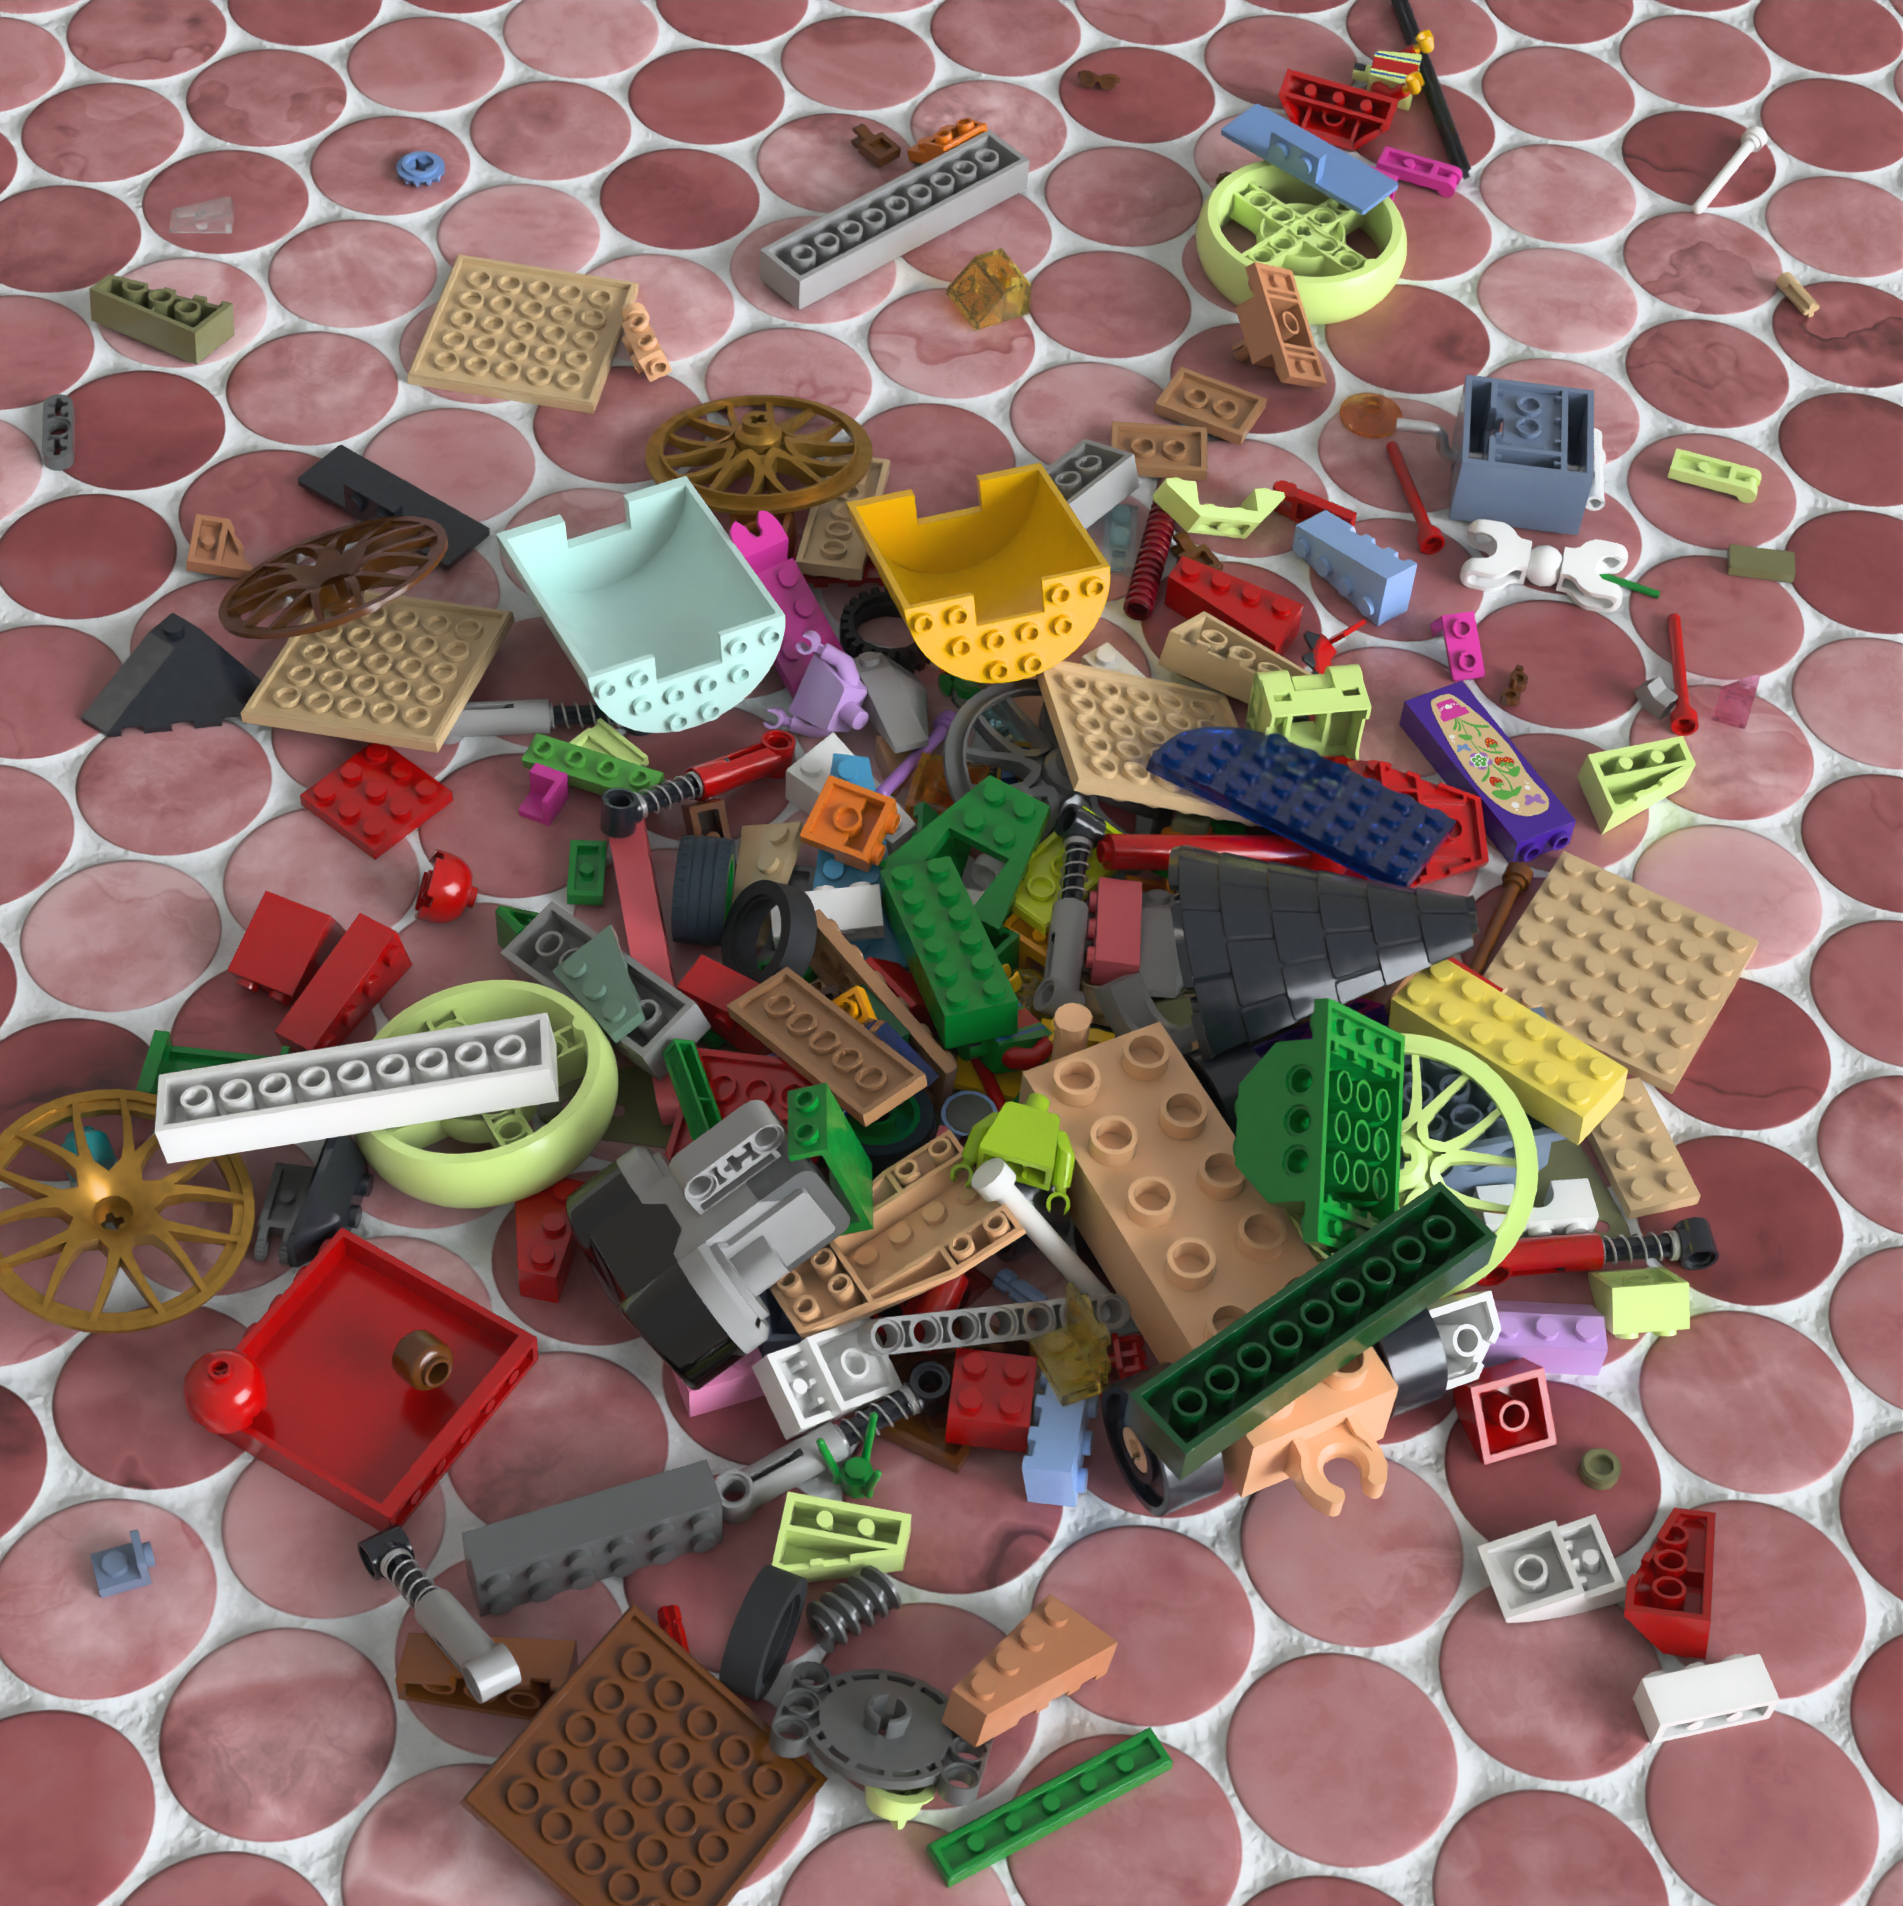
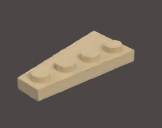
M802 822L742 826L732 904L738 895L753 882L770 880L788 884L803 844L799 837L804 827ZM771 911L764 919L760 928L757 947L765 946L772 927Z

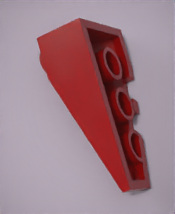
M1674 1507L1659 1530L1655 1544L1649 1552H1645L1639 1569L1635 1575L1631 1574L1627 1581L1624 1617L1663 1654L1706 1660L1712 1606L1716 1517L1714 1512Z

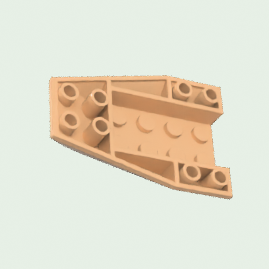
M950 1129L890 1166L872 1181L874 1229L838 1236L769 1287V1290L801 1339L837 1326L863 1320L957 1278L1026 1234L1024 1228L1005 1203L1000 1206L996 1200L991 1202L985 1201L973 1187L965 1188L966 1181L969 1179L968 1170L960 1171L956 1182H952L950 1177L951 1169L963 1162L964 1158L961 1154L964 1148Z

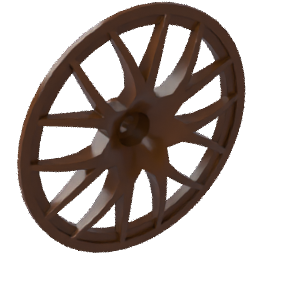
M395 516L357 522L311 537L262 562L234 584L220 603L218 610L219 620L224 629L229 633L248 639L295 637L348 623L389 604L430 574L440 563L447 551L449 540L446 531L439 523L427 518ZM358 542L354 547H352L348 552H346L343 555V551L347 544ZM430 546L427 556L413 554L415 551ZM309 558L316 560L315 565H297ZM404 566H419L409 577L385 573ZM394 587L383 595L367 603L364 602L365 590ZM284 609L269 627L256 626L269 615ZM312 609L314 610L317 621L286 627L299 616ZM254 610L245 621L241 619L242 614ZM324 610L330 611L332 617L324 619Z

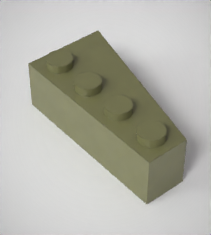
M108 274L89 288L91 321L195 365L234 336L233 303L222 301L220 305L207 303V297L194 295L193 299L177 296L174 289L164 287V289L152 290L148 289V283Z

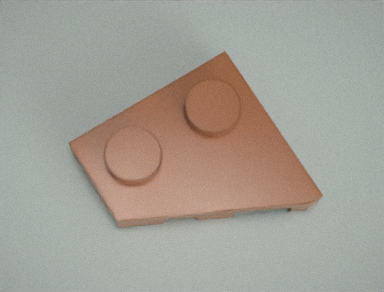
M196 514L186 570L241 579L251 571L253 566L251 563L248 564L245 559L244 547L240 539L235 536V529L231 520Z

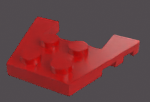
M1379 761L1375 765L1377 796L1412 798L1416 836L1421 846L1418 852L1419 859L1390 858L1385 863L1386 871L1395 875L1393 884L1413 888L1483 868L1489 862L1481 797L1441 782L1438 785L1420 779V774L1409 770L1406 773L1391 768L1392 764L1385 761Z

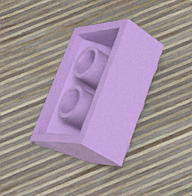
M1494 1300L1501 1331L1495 1344H1490L1482 1361V1364H1484L1483 1369L1525 1358L1544 1367L1545 1373L1599 1375L1608 1352L1604 1316L1593 1305Z

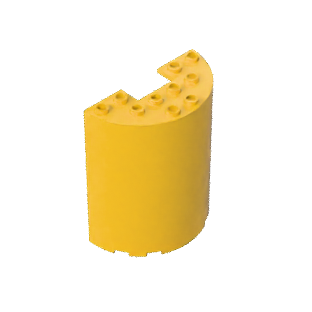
M1041 462L977 475L979 506L917 519L915 494L912 489L846 502L851 523L916 644L935 665L954 676L980 683H1007L1035 676L1057 665L1074 652L1088 637L1101 616L1109 592L1110 565Z

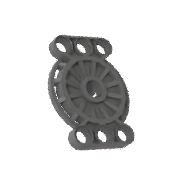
M807 1661L797 1664L793 1669L772 1722L768 1745L775 1754L785 1758H797L812 1750L828 1768L844 1778L865 1786L886 1790H910L934 1784L940 1797L945 1802L954 1806H967L972 1804L977 1798L994 1738L975 1748L941 1723L949 1699L941 1691L920 1679L883 1669H860L843 1672L832 1677L829 1669L824 1665ZM801 1680H814L820 1683V1685H808ZM802 1706L809 1709L810 1711L798 1712L790 1707ZM878 1730H887L886 1736L878 1734ZM791 1733L798 1736L800 1739H786L780 1736L779 1734ZM958 1753H970L978 1759H966L959 1756ZM949 1781H961L969 1785V1787H956L949 1783Z

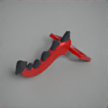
M1365 619L1329 639L1323 634H1316L1310 631L1304 633L1303 637L1310 651L1302 655V661L1313 670L1311 674H1324L1325 668L1331 666V659L1337 653L1332 644L1366 624ZM1316 714L1293 716L1292 723L1315 722Z

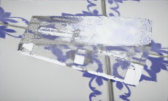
M222 197L172 209L170 233H232L234 220L232 197Z

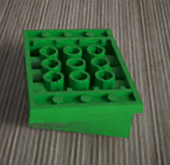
M1330 998L1314 999V1013L1310 1018V1028L1313 1033L1312 1039L1276 1042L1239 1084L1238 1099L1235 1102L1237 1129L1236 1138L1233 1142L1235 1166L1270 1204L1283 1208L1301 1225L1304 1243L1334 1254L1396 1212L1399 1207L1405 1036Z

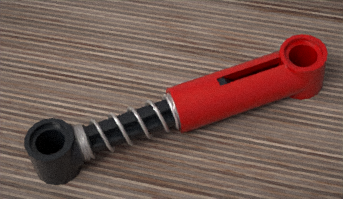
M770 730L763 733L760 742L690 767L685 771L684 777L676 776L673 782L665 780L661 786L656 784L651 786L650 790L641 789L638 793L625 788L609 789L602 795L600 829L604 834L613 838L629 837L636 831V824L647 818L648 812L653 811L658 814L660 808L670 809L672 803L675 802L682 805L683 799L686 798L703 801L764 777L784 778L786 777V770L794 764L795 737L783 730Z
M1691 1217L1679 1221L1673 1226L1672 1230H1669V1232L1664 1231L1661 1235L1649 1232L1646 1236L1641 1237L1638 1233H1634L1631 1237L1626 1238L1619 1234L1615 1239H1610L1607 1235L1601 1238L1598 1232L1526 1237L1519 1238L1514 1248L1504 1260L1487 1276L1476 1282V1284L1490 1287L1504 1283L1510 1277L1597 1271L1603 1268L1605 1262L1613 1261V1264L1616 1265L1617 1261L1628 1260L1631 1264L1633 1260L1643 1259L1647 1263L1650 1258H1658L1662 1262L1663 1257L1671 1261L1680 1262L1684 1269L1701 1270L1716 1263L1719 1259V1253L1710 1224L1707 1219L1702 1217Z

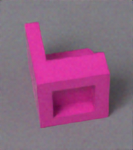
M535 763L529 772L530 792L519 807V815L550 826L569 798L568 774Z

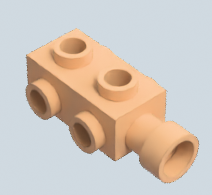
M641 303L627 305L622 311L624 322L621 323L626 336L621 339L629 355H631L630 358L638 374L644 371L648 380L652 382L667 375L672 369L649 324V315L644 305Z

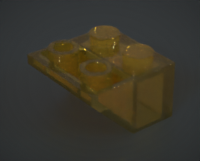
M1001 248L975 256L946 288V294L976 331L1029 314L1032 285Z

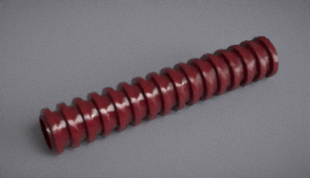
M1154 500L1151 504L1149 517L1123 606L1125 614L1138 621L1150 618L1153 613L1177 523Z

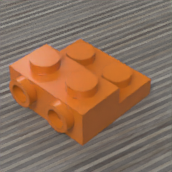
M829 775L799 835L800 841L834 854L835 861L868 873L872 864L878 866L884 857L886 846L882 843L887 833L894 835L899 826L901 816L897 814L896 799Z

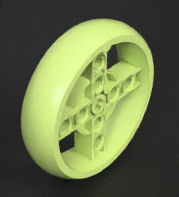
M1266 160L1244 166L1225 177L1205 200L1196 225V247L1202 268L1215 288L1224 297L1238 306L1254 296L1248 285L1249 278L1245 268L1254 262L1289 269L1293 272L1309 325L1341 322L1370 310L1382 301L1394 287L1403 270L1407 256V236L1404 222L1399 210L1389 196L1366 214L1361 215ZM1231 220H1235L1256 235L1257 244L1242 254L1228 242L1221 231ZM1357 228H1361L1376 243L1381 255L1377 259L1368 260L1346 245V235Z
M516 980L477 981L432 994L395 1016L378 1032L373 1040L548 1013L557 1048L558 1087L584 1076L580 1088L569 1104L554 1119L533 1132L528 1122L533 1118L540 1104L354 1134V1138L370 1166L386 1182L406 1195L429 1204L450 1208L475 1209L504 1205L535 1195L553 1186L578 1168L593 1152L608 1129L618 1096V1069L613 1048L605 1032L591 1014L579 1003L556 990L535 983ZM449 1136L467 1143L491 1142L494 1147L491 1150L464 1154H446L421 1150Z

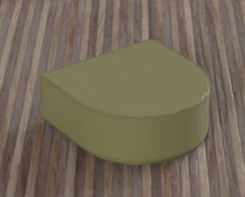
M1177 811L1172 830L1183 834L1204 835L1210 829L1212 818L1193 813L1183 814Z

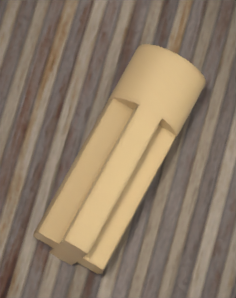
M1784 272L1777 278L1776 285L1804 316L1812 317L1814 311L1819 310V304L1790 272Z

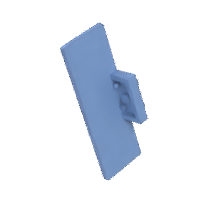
M1255 104L1221 130V135L1235 144L1240 145L1361 215L1366 214L1398 189L1399 183L1260 104Z

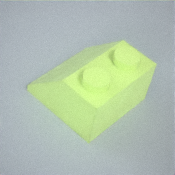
M1664 1267L1588 1272V1280L1596 1309L1604 1316L1605 1329L1612 1333L1615 1338L1635 1339L1638 1338V1333L1652 1332L1656 1336L1676 1335V1330L1690 1329L1689 1282Z

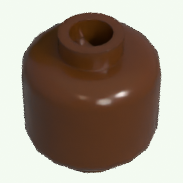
M416 1330L405 1335L397 1343L391 1359L392 1368L411 1387L420 1391H427L443 1385L448 1380L452 1371L453 1354L449 1347L432 1333L425 1330Z

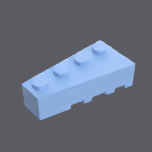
M1048 1338L1040 1376V1388L1045 1391L1044 1394L1036 1395L1034 1425L1037 1427L1030 1426L1027 1439L1029 1444L1028 1456L1024 1455L1022 1463L1028 1502L1076 1507L1078 1493L1086 1492L1088 1469L1082 1468L1084 1455L1091 1456L1094 1433L1093 1431H1088L1090 1418L1097 1419L1099 1394H1094L1095 1382L1103 1381L1105 1359L1098 1357L1097 1342Z

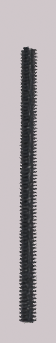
M1391 0L1407 46L1412 43L1418 44L1416 36L1420 33V29L1409 0ZM1421 51L1420 55H1422L1419 72L1424 80L1423 90L1450 164L1460 168L1463 173L1462 177L1466 180L1470 177L1469 171L1471 166L1469 165L1429 53Z

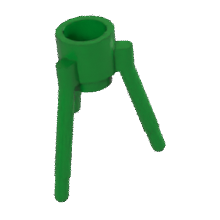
M876 1412L870 1413L861 1456L847 1460L841 1469L838 1468L824 1439L818 1438L816 1440L819 1451L831 1473V1482L835 1485L840 1484L842 1492L850 1498H872L874 1488L882 1475V1472L878 1469L873 1472L872 1465L870 1464L878 1418Z

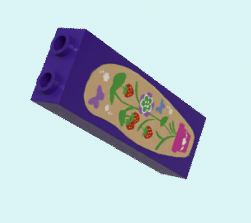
M1463 681L1404 701L1399 725L1447 785L1481 797L1485 834L1508 863L1513 861L1529 862L1541 854L1552 850H1560L1570 843L1576 820Z

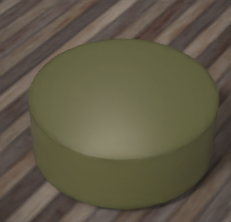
M1593 1448L1586 1451L1582 1456L1578 1467L1579 1477L1584 1484L1592 1489L1607 1490L1616 1484L1621 1473V1463L1611 1451L1604 1448Z

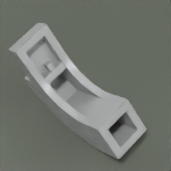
M1141 973L1123 975L1093 989L1101 1010L1117 1037L1160 1021L1181 1054L1193 1049L1191 1043L1197 1040L1193 1024L1174 1025L1166 1020L1153 1003Z

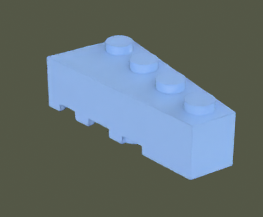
M1327 510L1296 525L1292 549L1297 556L1304 559L1316 570L1319 576L1327 580L1341 596L1350 601L1363 616L1367 617L1377 627L1407 611L1417 568L1416 562L1410 559L1403 561L1398 558V552L1392 548L1382 549L1375 545V538L1368 534L1360 536L1355 532L1354 526Z

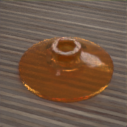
M1366 392L1354 394L1346 398L1340 406L1339 417L1342 424L1348 430L1359 436L1382 438L1396 432L1397 418H1402V412L1399 406L1388 397Z

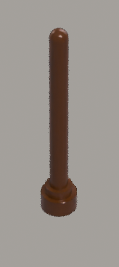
M1513 861L1508 863L1502 875L1504 890L1469 964V968L1480 975L1517 894L1527 890L1533 878L1532 869L1522 862Z

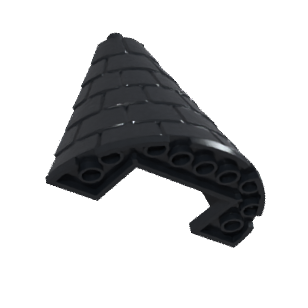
M1186 844L1173 847L1170 852L1168 867L1169 888L1171 891L1177 892L1173 894L1174 905L1171 906L1175 942L1184 988L1187 991L1194 990L1195 993L1190 995L1193 1012L1191 1019L1203 1061L1212 1059L1214 1056L1245 1042H1253L1311 1016L1314 1013V999L1330 998L1340 1004H1344L1384 985L1387 986L1427 967L1473 949V935L1480 934L1477 921L1478 912L1473 895L1465 897L1419 887L1413 889L1369 878L1364 880L1321 869L1316 871L1276 861L1267 862L1227 852L1219 853Z

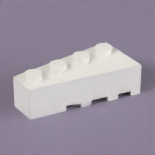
M834 732L786 770L785 798L809 815L830 775L833 753L854 755ZM873 776L874 785H875V790H876V788L880 785V783H879V782L874 778V776ZM897 802V814L901 816L899 826L894 835L887 833L885 837L889 856L911 839L912 832L916 830V823Z

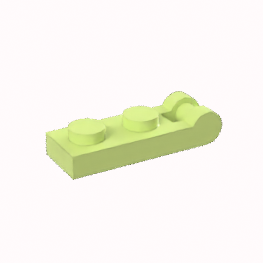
M1676 448L1667 478L1735 495L1743 503H1752L1756 499L1757 487L1760 484L1762 475L1754 468Z

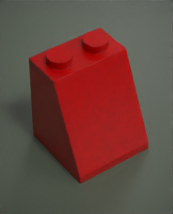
M265 891L227 971L238 979L236 985L255 994L258 989L270 993L268 998L289 1007L290 1003H295L346 933V930L328 914Z

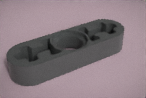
M63 394L52 395L43 403L42 454L45 466L54 471L68 469L73 465L75 459V411L72 399ZM57 410H61V416H56ZM55 430H66V432L61 435L51 434V432ZM56 448L62 449L60 455H56Z

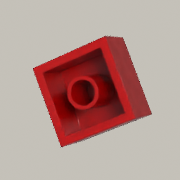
M957 1347L945 1443L1026 1453L1037 1357Z

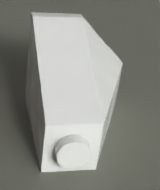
M1491 1290L1452 1295L1438 1299L1427 1307L1438 1329L1446 1355L1448 1368L1446 1390L1478 1380L1484 1367L1482 1361L1490 1344H1495L1499 1336L1501 1326Z

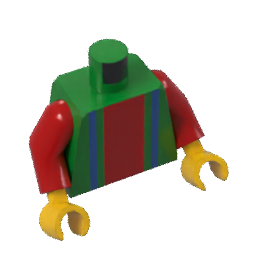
M1004 964L1002 967L1007 978H1009L1012 972L1009 964ZM1016 971L1013 977L1008 979L1014 992H1017L1022 986L1019 971ZM1018 1002V1034L959 1046L957 1051L962 1060L969 1061L977 1058L991 1072L996 1074L1018 1070L1027 1071L1049 1062V1057L1052 1055L1054 1033ZM1053 1018L1052 1021H1051V1027H1052L1053 1032L1055 1033L1054 1018Z

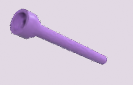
M952 710L942 711L933 721V731L928 735L929 746L915 749L876 788V792L889 797L942 741H945L949 726L957 713Z

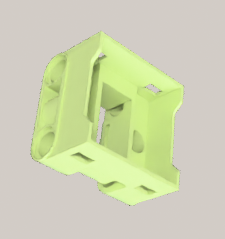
M1360 665L1327 666L1324 674L1290 676L1288 670L1256 672L1253 677L1245 723V739L1252 760L1257 748L1262 750L1280 749L1285 752L1302 754L1310 752L1328 757L1344 755V757L1359 760V747L1365 720L1369 719L1372 708L1363 682ZM1316 714L1315 722L1292 723L1293 716Z

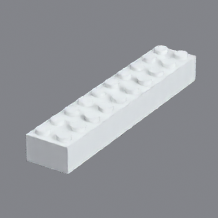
M548 1013L160 1074L158 1079L155 1134L167 1164L557 1102L559 1101L556 1042Z

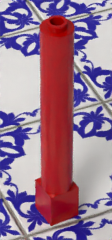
M1105 834L1102 841L1098 842L1096 848L1097 860L1105 870H1168L1171 849L1185 844L1219 853L1227 852L1267 862L1276 861L1316 871L1321 869L1342 875L1352 854L1350 850L1284 844L1280 835Z

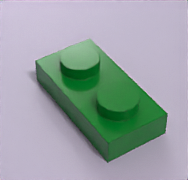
M570 841L567 904L604 905L607 841Z

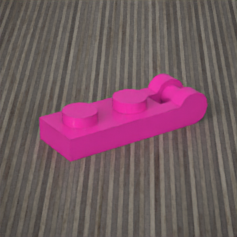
M1385 146L1376 165L1378 169L1398 175L1400 180L1414 183L1417 186L1435 189L1441 196L1446 198L1453 196L1457 184H1459L1463 176L1461 169L1456 166Z

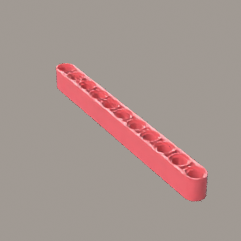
M643 819L640 823L636 824V831L631 836L625 838L609 836L629 952L633 959L677 989L645 819ZM669 1072L660 1081L652 1076L663 1126L674 1124L680 1103Z

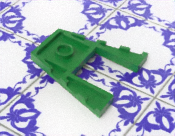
M989 775L879 864V869L884 870L932 860L950 836L1003 862L1005 866L974 905L984 929L1001 937L1008 913H1011L1015 904L1018 888L1028 872V864L1033 851L1036 852L1051 815L1050 806Z

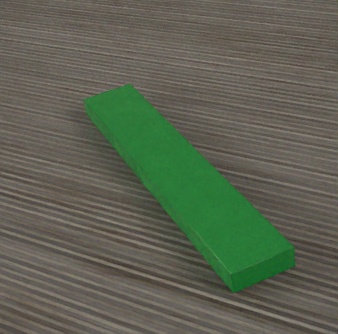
M1151 1727L927 1844L926 1853L947 1888L1172 1769L1173 1761Z

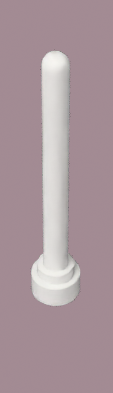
M1751 126L1741 136V147L1693 204L1692 211L1694 214H1701L1750 153L1758 152L1767 142V135L1762 128Z

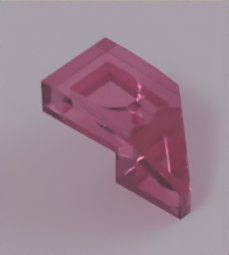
M1755 674L1721 687L1712 721L1745 730L1760 675Z

